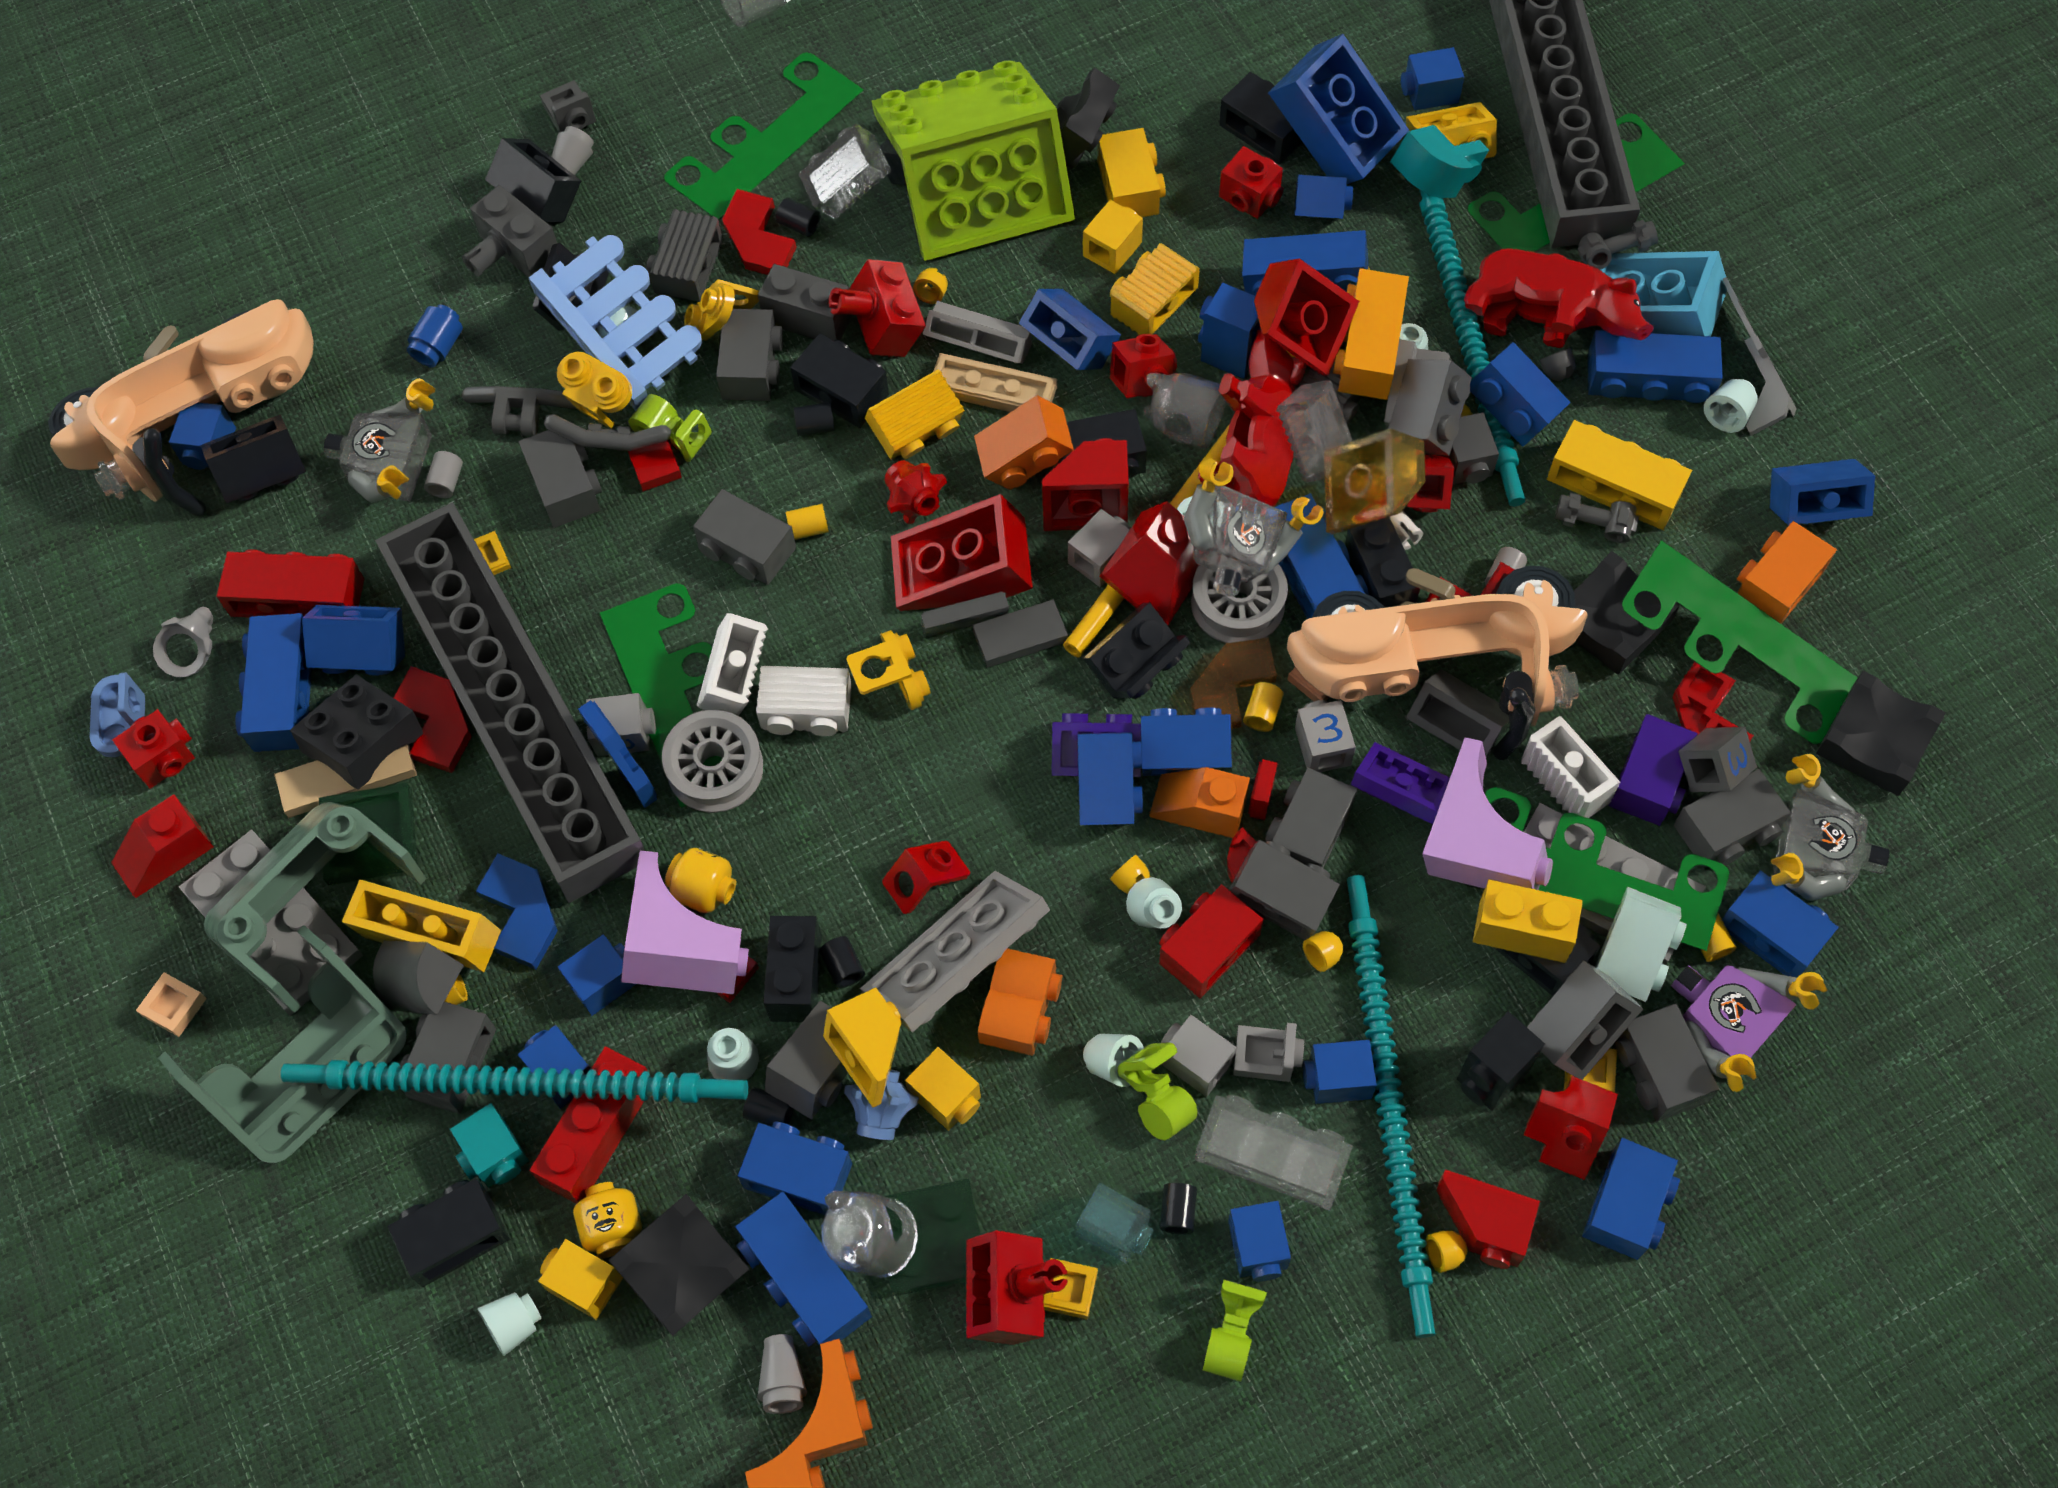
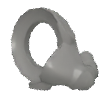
M200 607L191 615L183 618L173 617L161 624L162 629L156 636L153 644V657L157 665L165 673L174 677H189L198 673L206 665L212 649V640L209 633L212 630L213 615L209 608ZM183 633L195 640L198 647V655L191 665L181 667L175 665L169 659L166 646L168 640L173 635Z

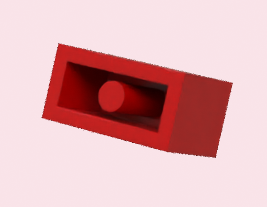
M1222 884L1211 895L1208 892L1203 893L1192 905L1189 911L1192 915L1182 926H1179L1177 923L1172 925L1159 942L1161 946L1159 964L1200 999L1261 935L1263 918Z

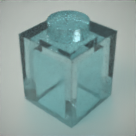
M1099 1182L1076 1223V1236L1127 1264L1133 1252L1139 1255L1143 1253L1152 1237L1154 1229L1148 1226L1151 1210Z

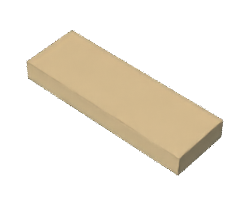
M939 353L933 370L934 372L939 369L942 372L943 377L946 378L947 383L959 401L1012 412L1036 395L1053 402L1057 389L1056 378Z
M409 744L396 749L388 755L374 771L371 779L359 790L348 784L339 774L318 760L275 774L284 813L288 818L309 812L322 803H336L417 776L413 759L409 754Z

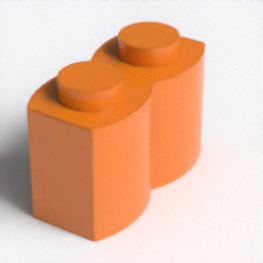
M1008 948L1004 951L1003 955L996 962L990 990L981 1014L977 1032L980 1044L1031 1056L1035 1053L1037 1043L1045 1045L1050 1030L1051 1017L1044 1015L1049 1001L1057 1002L1063 975L1056 974L1055 959Z

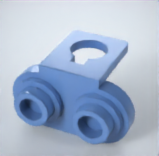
M127 672L111 675L100 680L91 694L90 742L101 755L106 757L122 755L112 739L130 728L137 719L145 716V694Z

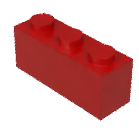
M250 549L244 552H227L216 597L230 617L250 618L252 616L302 613L305 616L316 605L359 606L365 578L354 559L342 554H329L327 557L307 556L300 552L266 554L259 550Z
M606 1046L591 1068L596 1070L598 1075L603 1070H608L611 1076L617 1070H621L624 1076H627L630 1071H635L638 1077L644 1071H648L645 1066ZM583 1093L579 1099L573 1098L529 1171L541 1186L577 1204L586 1197L585 1190L595 1185L644 1101L640 1099L639 1095H636L632 1101H629L626 1095H623L620 1100H615L612 1094L605 1100H602L599 1094H596L593 1099H588L586 1093Z

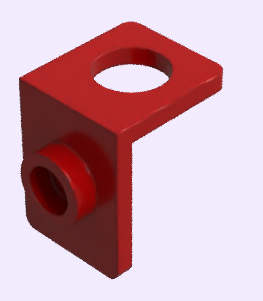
M940 841L906 848L885 875L882 883L902 913L909 914L912 913L932 886L967 879L971 872L950 842ZM903 871L907 872L913 880L914 889L910 897L905 896L899 887V877Z

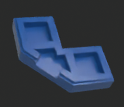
M590 700L578 708L588 728L610 756L621 777L643 807L646 808L656 801V796L658 795L650 780L625 747L626 744L595 701L592 702Z
M497 853L476 890L480 898L513 911L498 937L494 950L500 955L536 970L558 931L545 894L542 879L537 869Z

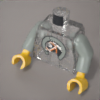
M420 378L411 382L407 388L406 397L397 404L372 413H359L354 416L347 436L329 433L325 438V456L327 458L339 459V464L348 479L349 485L370 503H376L389 497L411 502L432 438V434L420 412L433 409L434 402L428 396L435 393L436 388Z
M1209 458L1200 464L1199 473L1204 482L1202 485H1197L1185 513L1184 522L1191 543L1194 546L1193 559L1196 564L1216 572L1213 590L1220 595L1235 596L1239 593L1241 582L1247 583L1260 575L1268 574L1279 564L1302 536L1303 532L1300 530L1304 524L1314 525L1321 520L1323 508L1316 505L1312 508L1310 514L1304 517L1303 509L1310 499L1306 497L1297 498L1291 506L1293 518L1291 521H1287L1286 512L1224 486L1233 477L1232 465L1222 462L1218 473L1214 476L1217 461Z
M1805 754L1793 757L1792 762L1798 768L1787 771L1786 780L1792 785L1800 784L1801 789L1795 791L1786 805L1791 813L1781 826L1783 833L1779 837L1776 858L1771 859V864L1775 865L1771 877L1772 884L1774 886L1785 884L1789 889L1806 900L1814 901L1839 894L1843 890H1848L1858 877L1860 869L1882 875L1887 867L1890 851L1889 848L1865 842L1868 819L1865 815L1855 812L1854 808L1820 776L1821 766L1819 760L1814 755Z

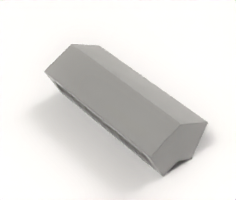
M940 301L936 302L933 310H929L925 324L926 327L923 331V335L1020 364L1024 363L1032 345V334L1023 326Z

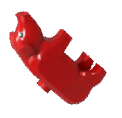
M1510 248L1493 252L1481 261L1479 277L1468 288L1464 298L1466 308L1471 309L1477 315L1484 316V328L1487 333L1497 336L1506 335L1509 322L1519 314L1527 320L1545 323L1543 342L1547 346L1556 348L1564 347L1566 339L1571 333L1590 326H1600L1612 335L1637 340L1646 339L1654 329L1653 325L1645 321L1641 314L1639 295L1636 293L1637 284L1634 279H1612L1596 267L1567 259L1557 253L1546 255Z
M1260 329L1256 331L1248 360L1251 378L1241 381L1229 373L1224 374L1218 391L1235 414L1230 422L1226 436V446L1223 447L1220 458L1221 461L1214 470L1215 476L1222 462L1232 465L1234 472L1231 481L1224 486L1216 485L1215 491L1221 494L1234 510L1237 511L1239 509L1241 512H1249L1257 518L1264 516L1266 508L1277 504L1287 483L1300 422V410L1294 397L1295 386L1301 382L1307 364L1296 357H1292L1285 349L1264 336ZM1199 473L1198 479L1203 484L1204 480Z

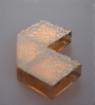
M1269 637L1226 643L1191 687L1190 697L1194 715L1195 709L1220 708L1222 709V714H1231V728L1241 727L1242 719L1235 688L1254 686L1259 682H1276L1277 674Z

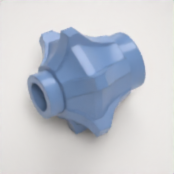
M890 1070L882 1102L874 1108L856 1084L845 1085L844 1094L851 1101L855 1110L856 1122H858L856 1134L881 1140L894 1139L895 1129L899 1127L902 1118L908 1111L917 1106L919 1101L918 1096L910 1093L903 1083L898 1081L900 1072Z

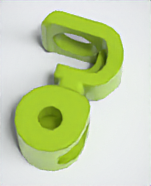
M654 394L647 395L628 420L629 426L634 432L659 425L669 427L671 430L669 440L682 453L686 462H690L712 433L701 411L693 410L683 421L668 401ZM698 424V432H691L693 427Z
M1170 1042L1149 1044L1120 1063L1117 1069L1118 1075L1136 1091L1146 1093L1147 1098L1138 1106V1113L1146 1129L1160 1140L1170 1139L1190 1125L1197 1118L1198 1112L1194 1099L1185 1089L1180 1086H1169L1171 1082L1169 1074H1153L1151 1070H1154L1177 1053L1176 1046Z
M1223 1280L1221 1297L1225 1306V1316L1222 1327H1212L1202 1371L1241 1382L1252 1339L1246 1335L1249 1319L1262 1307L1267 1292Z

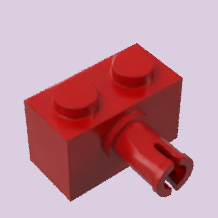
M867 259L849 290L833 288L830 292L829 308H832L830 312L834 315L846 314L857 316L869 353L872 355L905 357L926 327L906 270L901 262Z
M995 1230L966 1240L967 1339L1015 1345L1044 1337L1045 1310L1043 1295L1059 1292L1067 1285L1066 1279L1053 1280L1056 1277L1067 1275V1270L1059 1260L1050 1259L1044 1262L1043 1238Z

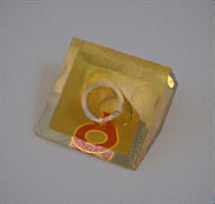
M1390 428L1325 450L1326 532L1334 534L1400 514L1426 482L1424 441Z

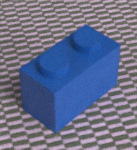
M1222 283L1214 297L1209 295L1205 299L1199 318L1204 320L1198 336V343L1202 344L1200 361L1245 379L1249 372L1248 360L1256 331L1261 329L1254 303V295Z
M1038 289L1019 322L1021 326L1076 370L1102 369L1112 352V342L1118 341L1121 336L1120 333L1064 289Z
M1514 342L1470 382V392L1522 447L1571 403Z
M1856 459L1772 468L1770 509L1788 526L1792 521L1798 524L1873 516L1875 475Z
M316 605L302 618L307 668H322L324 673L338 674L349 669L365 670V673L368 675H384L393 671L405 657L401 608Z
M1160 708L1151 710V716H1141L1143 776H1161V774L1202 767L1232 773L1231 714H1222V709L1198 708L1195 709V715H1177L1176 709Z
M1131 732L1077 734L1080 825L1134 824V813H1143L1142 786L1133 787V769L1142 767L1141 742H1132Z
M1760 870L1726 912L1722 921L1732 937L1782 974L1797 978L1835 933L1838 926L1830 921L1829 916L1822 909L1806 904L1791 893V890L1785 884L1774 886L1771 881L1772 876L1769 877Z
M758 1122L738 1173V1178L743 1188L774 1198L783 1191L793 1205L833 1218L852 1167L849 1153L844 1150L845 1146L839 1141L825 1136H818L817 1141L799 1136L800 1131L797 1128L782 1122H773L772 1127Z
M1621 1138L1609 1157L1582 1237L1636 1260L1648 1248L1655 1250L1665 1228V1222L1658 1220L1663 1203L1668 1206L1671 1205L1680 1183V1179L1673 1176L1678 1160Z

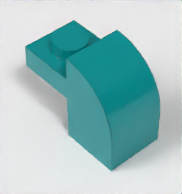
M1435 125L1408 131L1390 162L1412 185L1423 192L1440 198H1455L1464 183L1472 181L1482 169L1481 163L1488 154L1489 149L1480 140L1454 146Z

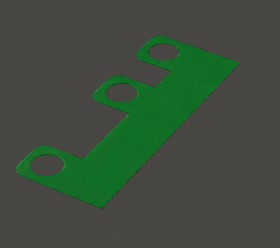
M802 53L783 70V75L786 79L806 92L800 99L762 132L739 116L727 118L711 133L710 138L712 142L733 156L729 162L715 173L696 158L686 156L665 173L664 180L704 211L719 220L724 216L737 189L751 192L864 89L812 53ZM808 61L817 65L818 74L811 80H800L794 74L795 67L801 62ZM731 125H739L745 129L746 138L739 144H727L722 139L723 130ZM690 165L698 168L700 178L696 183L682 185L677 182L676 172L681 167Z
M1628 113L1616 119L1617 127L1622 123L1631 122L1638 125L1642 131V135L1637 141L1627 142L1621 139L1635 192L1685 164L1636 114ZM1489 192L1468 205L1469 214L1502 249L1510 248L1535 252L1550 243L1541 204L1520 215L1499 192ZM1486 201H1496L1504 207L1505 214L1500 220L1489 221L1480 215V206Z
M1661 540L1623 599V610L1648 629L1656 630L1661 627L1675 603L1678 602L1700 618L1684 645L1685 653L1689 658L1711 673H1720L1739 645L1800 688L1785 713V723L1790 729L1813 744L1821 743L1857 677ZM1648 591L1658 597L1661 609L1657 616L1647 618L1637 612L1634 606V599L1638 593ZM1712 635L1721 642L1723 653L1718 660L1707 661L1698 654L1696 643L1701 636ZM1812 705L1820 711L1823 718L1820 729L1810 732L1804 730L1798 724L1796 713L1801 706Z
M679 583L600 612L632 693H639L646 708L653 709L656 732L655 734H650L661 762L663 745L668 734L678 722L693 714L684 691L703 684L705 674L699 677L688 676L682 668L683 660L689 654L696 652L710 658L712 646L707 642H699L671 654H668L658 631L689 620L695 614V607L686 587ZM667 594H676L684 601L683 611L673 618L663 617L657 610L658 601ZM712 756L708 758L703 763V765L715 766L719 764L723 758L720 756ZM677 798L680 808L687 806Z
M1493 787L1488 789L1485 796L1490 804L1499 798H1507L1516 803L1519 809V816L1511 825L1523 832L1531 809L1530 801L1522 795L1501 788ZM1566 813L1561 816L1551 847H1546L1547 857L1553 860L1551 876L1546 886L1540 885L1538 890L1583 900V909L1614 919L1626 888H1632L1681 907L1682 917L1680 921L1687 924L1681 943L1707 951L1729 878V870L1724 864L1695 854L1686 855L1682 860L1674 888L1670 890L1597 865L1596 863L1606 836L1605 826L1598 821L1575 813ZM1577 823L1588 826L1594 833L1593 845L1586 850H1576L1570 847L1565 840V831L1569 826ZM1697 865L1710 867L1717 875L1716 887L1709 892L1694 890L1687 879L1688 872L1692 867Z

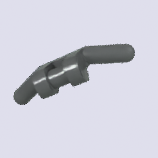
M477 386L466 387L462 391V398L467 403H494L492 414V431L494 434L508 435L509 431H521L522 436L536 435L539 428L538 414L540 405L577 409L562 394L563 391ZM511 407L522 408L521 415L510 414Z
M554 414L548 415L544 421L545 427L549 431L587 448L632 451L665 442L671 437V430L666 425H659L631 433V427L618 426V430L602 429V424L589 423L588 430Z

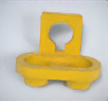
M717 279L709 288L705 289L701 295L700 302L696 305L690 304L687 307L684 316V326L692 325L696 327L701 333L702 340L707 341L727 323L733 309L753 308L759 302L758 293L760 290ZM735 295L747 297V299L735 300L734 298Z
M584 352L570 353L558 365L557 379L565 389L562 394L580 412L612 429L614 423L603 412H618L628 405L632 397L630 381L621 372Z
M889 630L880 634L882 643L847 656V664L862 695L898 682L909 709L914 710L922 707L921 702L924 701V696L931 694L924 672L922 670L914 672L908 666V660L914 659L915 654L907 634L899 636L897 633ZM876 658L883 662L888 660L891 666L886 667L885 673L879 678L870 679L861 672L863 663L869 659Z

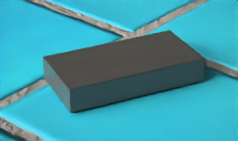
M999 592L923 612L921 614V627L924 638L973 626L974 624L1008 614L1009 605L1005 593Z
M1054 599L973 625V633L987 668L1063 644L1068 638Z

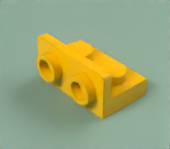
M1481 102L1406 117V126L1409 131L1435 125L1454 146L1480 140L1489 149L1485 158L1494 157L1497 153V119Z

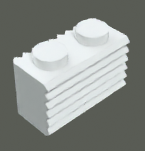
M726 613L717 629L697 707L703 710H723L739 716L749 702L747 698L751 694L750 689L753 686L754 673L757 671L758 658L762 654L760 650L764 646L762 642L765 640V633L768 630L765 624L732 613Z
M761 666L756 707L761 729L768 730L770 733L777 735H787L795 729L798 731L806 730L819 736H832L837 731L843 733L848 731L852 686L848 668Z
M1558 716L1530 736L1522 756L1521 764H1526L1527 770L1533 771V777L1539 778V784H1545L1544 790L1551 791L1550 797L1557 798L1556 803L1562 804V810L1586 818H1590L1607 806L1621 783L1561 716Z

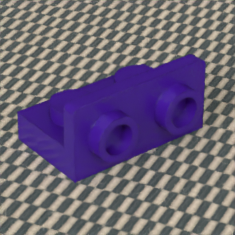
M1062 713V722H1052V776H1078L1077 734L1131 732L1132 742H1141V723H1132V714H1106V723L1088 722V714ZM1141 768L1133 769V777H1141Z
M1374 742L1356 770L1351 785L1433 824L1450 777Z

